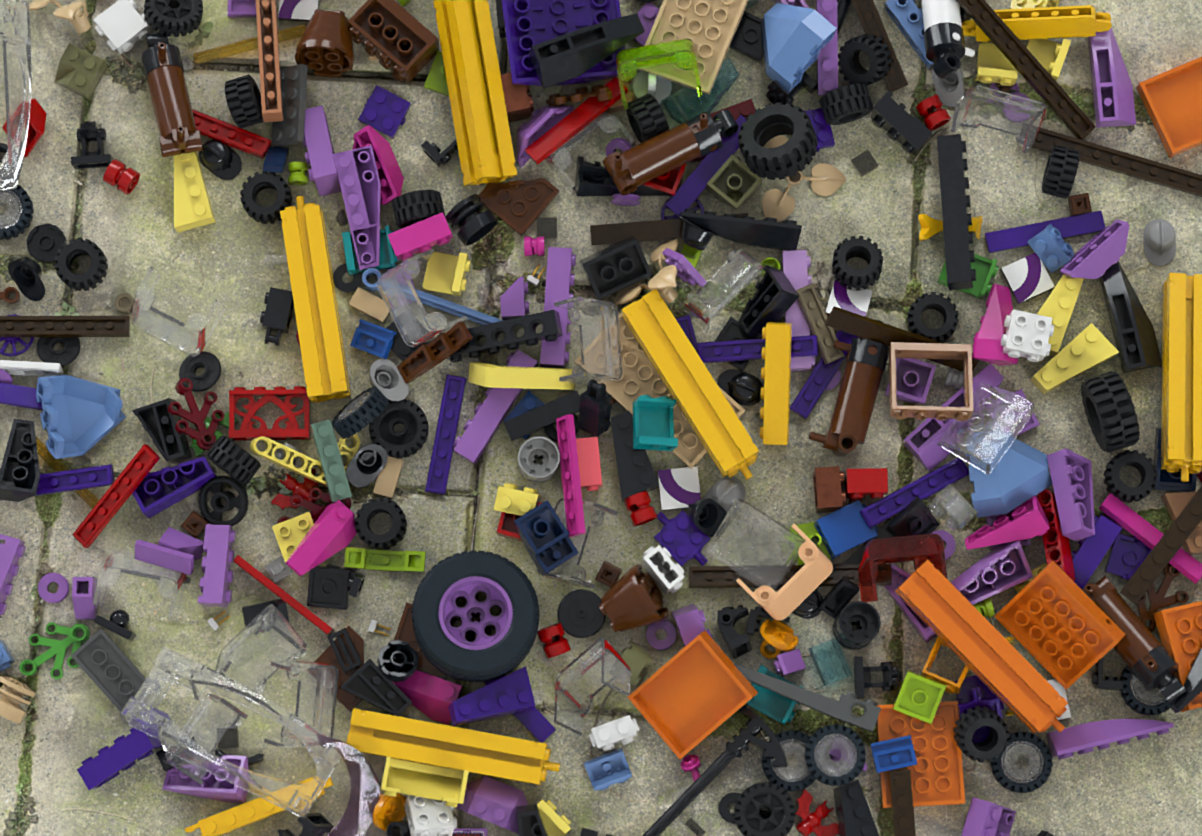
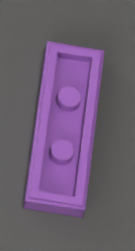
M139 539L135 543L136 560L188 575L192 574L194 555Z

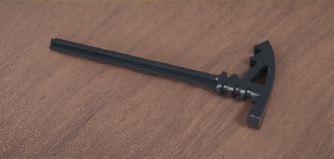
M747 705L742 706L737 712L750 718L746 722L747 728L739 729L740 735L732 737L734 742L726 743V750L642 836H659L734 758L742 757V750H749V743L765 749L766 751L762 756L765 759H775L771 763L773 767H787L785 752L774 732ZM761 730H764L771 739L770 743L756 737Z

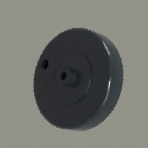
M585 589L574 590L564 596L557 612L559 623L562 624L564 631L575 638H588L598 633L606 619V615L599 608V604L602 603L601 598L594 592Z

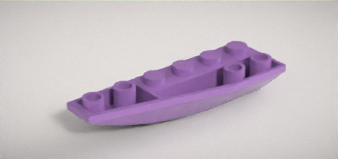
M1110 28L1108 31L1096 32V36L1088 37L1096 128L1136 125L1133 86L1113 30Z
M372 145L333 154L360 270L377 267L380 262L381 183Z
M990 363L973 378L974 411L971 419L958 421L956 419L937 420L936 418H927L903 440L904 446L928 472L933 470L960 445L1004 377ZM964 387L941 407H964Z
M1112 719L1065 728L1060 733L1057 730L1046 733L1052 757L1058 756V759L1061 760L1074 756L1073 752L1078 751V755L1092 752L1093 747L1096 746L1098 750L1109 748V743L1117 741L1118 745L1129 743V738L1137 736V739L1141 740L1149 738V733L1157 732V735L1169 733V728L1174 727V724L1145 719Z
M972 797L961 836H1009L1016 811Z

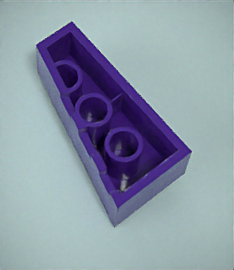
M204 456L180 463L174 467L163 468L157 472H149L134 490L133 495L143 514L151 518L199 491L206 482L217 477L210 462Z
M1101 512L1098 517H1094L1095 535L1079 540L1080 546L1077 551L1073 550L1071 552L1075 572L1074 582L1082 590L1122 529L1121 525Z
M526 666L453 701L448 707L453 727L532 710L535 707V701Z
M157 723L145 726L139 724L130 729L131 733L126 737L122 735L113 741L115 744L111 747L106 746L100 749L98 756L95 758L89 757L81 762L83 766L78 768L77 771L88 790L97 789L120 775V770L125 771L136 765V759L139 761L149 757L154 753L152 749L163 748L169 743Z

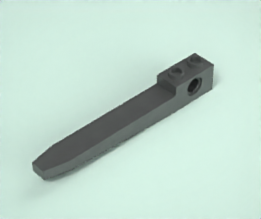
M734 664L749 682L831 718L870 732L874 730L881 710L880 707H877L878 703L869 699H866L865 702L858 700L857 695L849 692L846 695L842 694L839 701ZM856 705L863 709V714L860 717H856L852 713V708Z

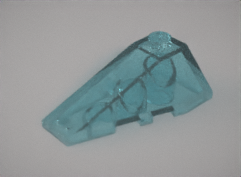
M728 58L722 63L710 95L683 86L661 100L670 117L679 124L703 112L710 114L724 93L728 91L737 79L739 73Z

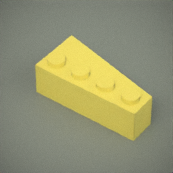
M198 152L175 155L174 228L179 233L215 223Z
M1063 274L1037 313V315L1052 318L1051 324L1054 325L1052 337L1049 336L1048 343L1051 344L1050 356L1054 357L1059 352L1084 280L1083 278H1073Z
M1091 323L1034 374L1030 380L1043 394H1046L1067 381L1112 359L1119 351Z

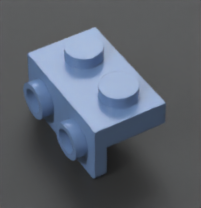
M1049 224L1043 231L1027 242L1051 273L1070 262L1074 256L1071 245L1063 240L1060 231L1053 227L1052 224Z
M622 748L584 762L594 791L605 790L612 784L626 782L632 777Z

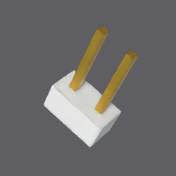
M539 264L532 276L529 274L526 280L535 287L538 286L539 278L545 270L543 268L538 278L533 277L540 266Z
M226 610L222 612L220 615H218L216 618H210L207 621V623L211 626L214 632L217 629H219V625L221 623H223L230 617L227 616L218 624L215 622V620L219 618L221 615H223L226 612Z
M371 620L368 628L369 632L374 633L375 631L388 636V634L375 630V627L377 625L391 630L390 628L377 624L378 621Z

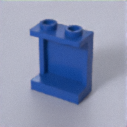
M860 500L816 520L814 523L832 560L867 541L876 539L878 536L877 526L869 529L859 511L864 509L866 505L861 504Z

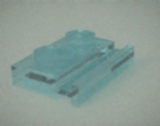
M835 638L809 648L824 687L852 675L842 649Z

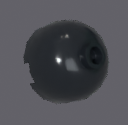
M395 640L390 641L381 648L377 663L379 670L385 678L393 682H403L411 678L415 673L419 657L418 652L414 651L408 642Z

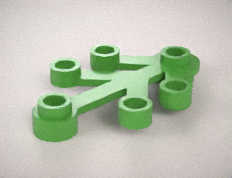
M53 622L46 625V632L48 634L55 635L60 633L68 635L62 641L32 634L29 637L31 645H43L52 648L34 660H23L19 666L20 672L23 675L32 676L36 673L38 666L56 655L54 667L50 675L54 679H61L64 675L62 666L66 648L73 644V654L90 637V630L84 624H75L72 628L58 626ZM51 625L56 627L54 632L49 631ZM82 630L83 636L77 637V632ZM35 636L39 638V641L36 644L32 642V639ZM70 656L67 660L68 665L72 668L79 667L78 664L71 665L73 658ZM29 664H31L33 667L30 672L26 670V667ZM60 670V675L55 677L54 671Z

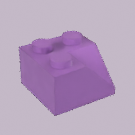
M896 358L897 399L905 402L925 404L936 365L913 358ZM888 382V385H887V388H886V391H885V394H884L885 396H888V397H889V382Z

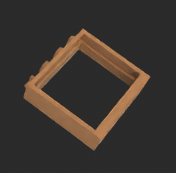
M891 342L889 347L890 417H895L896 419L911 417L918 420H925L927 418H936L937 420L956 419L958 421L971 419L974 411L972 344ZM896 358L963 360L964 407L897 405Z

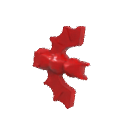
M311 468L312 475H315L316 469ZM287 473L285 474L287 478L284 481L279 480L286 489L293 492V495L299 494L306 500L316 501L310 497L309 491L312 487L317 486L318 483L303 477L304 483H298L295 478ZM312 491L313 496H318L316 493ZM279 493L271 501L272 505L279 506L281 510L287 507L297 509V507L291 504V496ZM294 498L293 502L296 504L299 503L300 498Z
M803 789L801 796L796 798L798 809L795 815H799L802 818V821L795 826L796 829L803 836H809L811 832H814L816 836H836L839 834L837 823L833 822L826 826L820 825L821 820L825 819L834 808L829 809L825 805L827 803L826 800L816 808L815 812L810 813L809 807L813 797L806 789Z

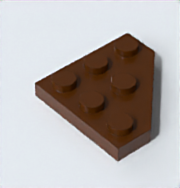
M539 178L529 181L489 183L479 196L481 198L480 202H484L488 210L522 237L558 195L559 190L545 178Z
M348 626L346 628L364 665V640ZM341 634L340 636L353 663H356L357 661L344 634ZM336 639L334 642L339 650V653L346 667H348L350 665L338 642V639ZM330 645L315 661L316 663L330 665L322 666L313 663L307 671L351 712L362 700L340 689V687L361 666L344 673Z

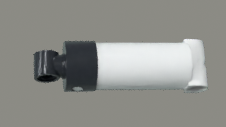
M921 0L926 57L934 63L933 70L935 74L942 79H946L961 67L960 59L964 55L973 57L975 50L965 47L960 5L956 0Z

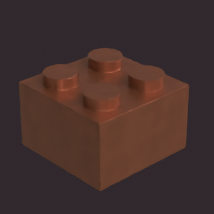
M511 72L501 74L509 123L531 118L534 104L532 95H527V93H530L529 85L512 84Z
M839 466L815 468L813 482L816 513L834 512L841 509L846 503L845 491H841V486L844 483L843 471H840Z

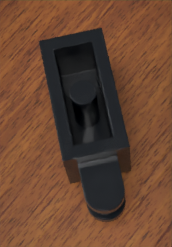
M270 287V292H266L264 303L267 305L266 310L261 313L260 323L267 330L265 344L275 343V346H279L282 333L288 334L294 308L292 291ZM277 331V336L271 335V332Z
M591 379L588 383L587 391L580 395L578 428L596 437L606 432L611 425L612 395L606 393V385L604 383L599 384L597 380Z

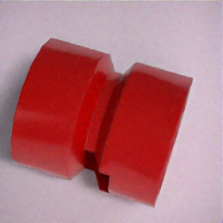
M933 95L923 100L915 107L920 117L925 118L924 124L930 131L942 127L951 120L947 110L942 109L943 103L938 95Z
M114 159L109 164L103 175L104 182L111 186L117 185V189L126 195L134 190L140 179L139 172L130 167L126 169V164L117 159Z
M643 491L624 499L627 511H631L630 519L633 527L643 525L658 518L654 507L650 506L651 499L648 491Z
M561 623L553 624L537 631L540 642L545 644L543 650L547 659L571 650L568 640L563 638L565 632Z

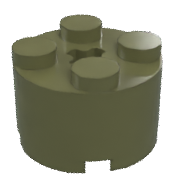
M632 640L628 642L630 648H624L620 653L621 658L630 667V670L616 659L612 666L615 668L614 672L611 670L608 673L627 687L637 685L642 677L639 673L642 669H647L653 660L650 657V652Z

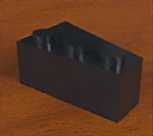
M888 90L873 107L870 117L872 123L878 128L882 127L886 130L887 135L892 140H898L906 152H912L916 155L931 138L932 132L916 116L912 117L904 110L906 106L903 103L898 105L891 98L893 93Z
M768 265L764 268L765 274L761 282H757L755 286L757 291L753 299H749L739 319V323L746 334L762 339L763 327H766L768 322H778L799 297L783 271Z
M167 398L132 410L167 462L177 463L192 458L186 434L178 433L175 429L176 423L182 420L181 417L168 412V406L176 400ZM172 406V409L177 411V407ZM179 424V427L184 429L183 424Z
M371 659L362 665L340 687V689L393 716H399L413 703L392 681L382 675L379 667Z

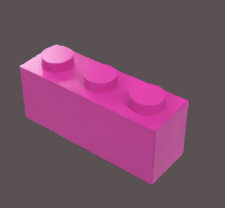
M443 212L387 234L397 260L402 259V261L412 258L413 254L419 251L420 253H425L431 250V247L434 245H445L453 238Z

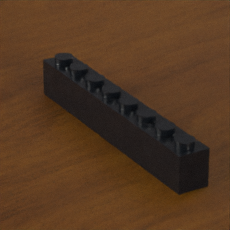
M961 134L937 136L947 284L949 291L973 288V281H976V270L972 269L971 265L972 262H975L974 250L970 251V244H974L973 232H969V226L972 225L971 213L968 214L967 207H971L970 195H966V189H969V178L965 177L964 172L968 171L967 159L963 158V153L967 152L966 141H962Z

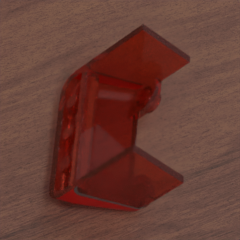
M923 534L870 540L866 544L858 568L861 601H878L876 588L878 564L913 561L916 571L925 561L929 560L947 579L942 538L937 534Z

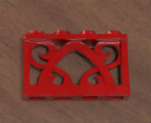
M282 386L274 387V390H266V387H254V390H246L245 387H234V390H229V439L232 441H252L257 437L263 436L271 440H311L310 399L308 398L306 387L296 386L294 390H286V387ZM254 397H262L257 402H255ZM278 397H286V398H285V400H284V402H283V401H282L281 399H279ZM298 397L302 399L303 407L293 413L291 410L295 409L298 403L293 405L290 401L292 398ZM241 398L249 400L248 405L242 404L244 409L248 410L247 413L240 412L237 409V401ZM269 402L274 403L286 414L276 419L272 429H267L264 420L255 415L261 407ZM235 413L244 417L240 430H235ZM304 413V429H299L295 417ZM252 419L260 422L261 425L258 429L253 428V424L256 422H252ZM289 419V421L284 422L287 424L286 428L282 429L279 427L281 421Z

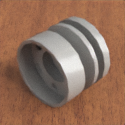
M542 436L526 440L518 452V469L523 477L535 483L551 479L556 474L560 462V453L556 444ZM535 457L538 459L542 458V465L539 463L534 464Z

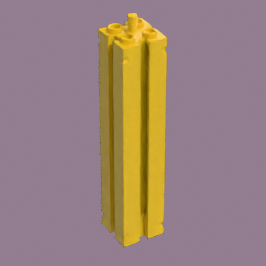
M434 0L461 170L464 175V186L501 183L508 178L516 176L517 170L514 166L515 158L489 4L487 0Z
M304 196L296 197L297 208L296 206L284 208L285 210L280 211L307 395L313 404L331 399L349 398L352 395L324 213L320 205H316V203L305 204Z
M1169 273L1167 281L1165 280L1163 284L1161 469H1166L1167 472L1171 473L1179 472V469H1181L1182 482L1189 481V473L1197 474L1200 471L1202 472V274L1186 276V273Z
M657 289L652 290L642 296L640 300L622 309V318L671 396L676 400L678 407L714 464L718 467L723 478L727 475L729 478L736 475L739 469L746 480L753 477L748 467L756 462L759 453L758 448L753 443L748 432Z
M355 708L352 711L350 730L345 747L349 751L461 771L467 770L469 773L541 786V781H546L547 770L557 772L560 770L559 763L549 762L551 750L548 749L546 743Z

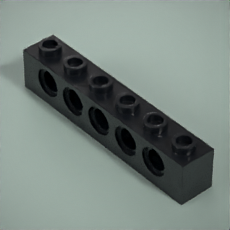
M550 310L468 328L473 339L467 343V347L464 350L459 349L449 356L447 360L452 363L460 362L463 357L478 358L481 357L482 353L496 354L500 352V349L505 348L507 350H515L519 348V345L533 346L537 345L538 341L546 340V342L556 341L557 337L563 336L559 312ZM543 324V331L537 334L536 327ZM524 328V335L518 338L517 331ZM504 332L505 339L499 342L498 336ZM482 337H486V343L480 346L479 340Z

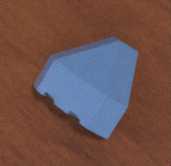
M776 3L764 14L761 23L766 75L773 81L776 80L778 85L789 93L801 82L804 72L817 60L820 50L833 39L837 28L815 9Z
M70 375L38 377L36 398L37 402L42 404L43 413H40L43 429H47L49 440H46V446L55 459L83 456L125 419L126 416L121 411L123 406L120 398L121 390Z
M1000 430L969 435L967 454L971 455L972 465L968 466L970 482L974 486V493H971V498L977 518L1007 514L1052 485L1047 455Z

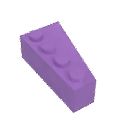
M323 105L305 109L304 142H302L303 146L308 149V152H305L307 164H311V169L308 170L311 181H315L320 197L342 192Z
M1066 448L1047 455L1063 536L1078 541L1095 535L1091 460Z
M206 524L203 551L207 552V555L203 556L201 565L202 572H205V575L200 578L199 584L203 594L198 596V603L205 607H228V602L231 603L232 591L229 590V582H233V570H230L231 562H234V550L231 549L232 542L235 543L236 532L230 525Z
M0 534V617L6 611L7 604L5 601L7 595L10 596L13 584L11 583L13 577H16L18 574V562L20 557H23L26 549L24 541Z
M1013 541L1000 544L950 583L973 605L1031 579L1033 575L1020 542Z
M694 604L671 612L678 625L677 629L684 642V647L705 630L703 622H706L702 610L698 611ZM709 629L705 630V631L711 636V638H712V635H711V633H710V630H709Z

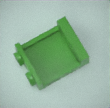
M974 254L975 262H972L971 265L972 269L976 270V281H973V288L957 291L982 300L984 294L988 296L992 287L989 281L991 276H996L999 266L996 265L997 259L990 260ZM945 261L937 283L948 287Z

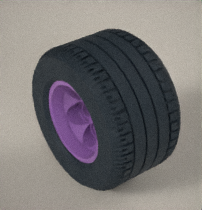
M476 550L464 551L460 554H453V556L438 562L421 580L412 604L413 629L422 653L436 669L442 671L447 676L449 675L461 681L485 682L490 681V679H497L511 672L530 652L538 631L539 603L531 581L515 563L505 557H501V555L488 551L487 553L485 551L476 552ZM477 593H485L487 596L486 600L478 602L475 599ZM458 598H464L467 601V605L459 608L455 602ZM497 606L501 609V614L494 617L490 614V609ZM479 613L481 621L472 622L471 614L477 615ZM458 617L461 619L462 624L455 628L451 626L450 621L452 618ZM493 626L496 629L495 635L487 636L484 632L485 628ZM467 632H474L477 636L476 639L472 642L465 639Z

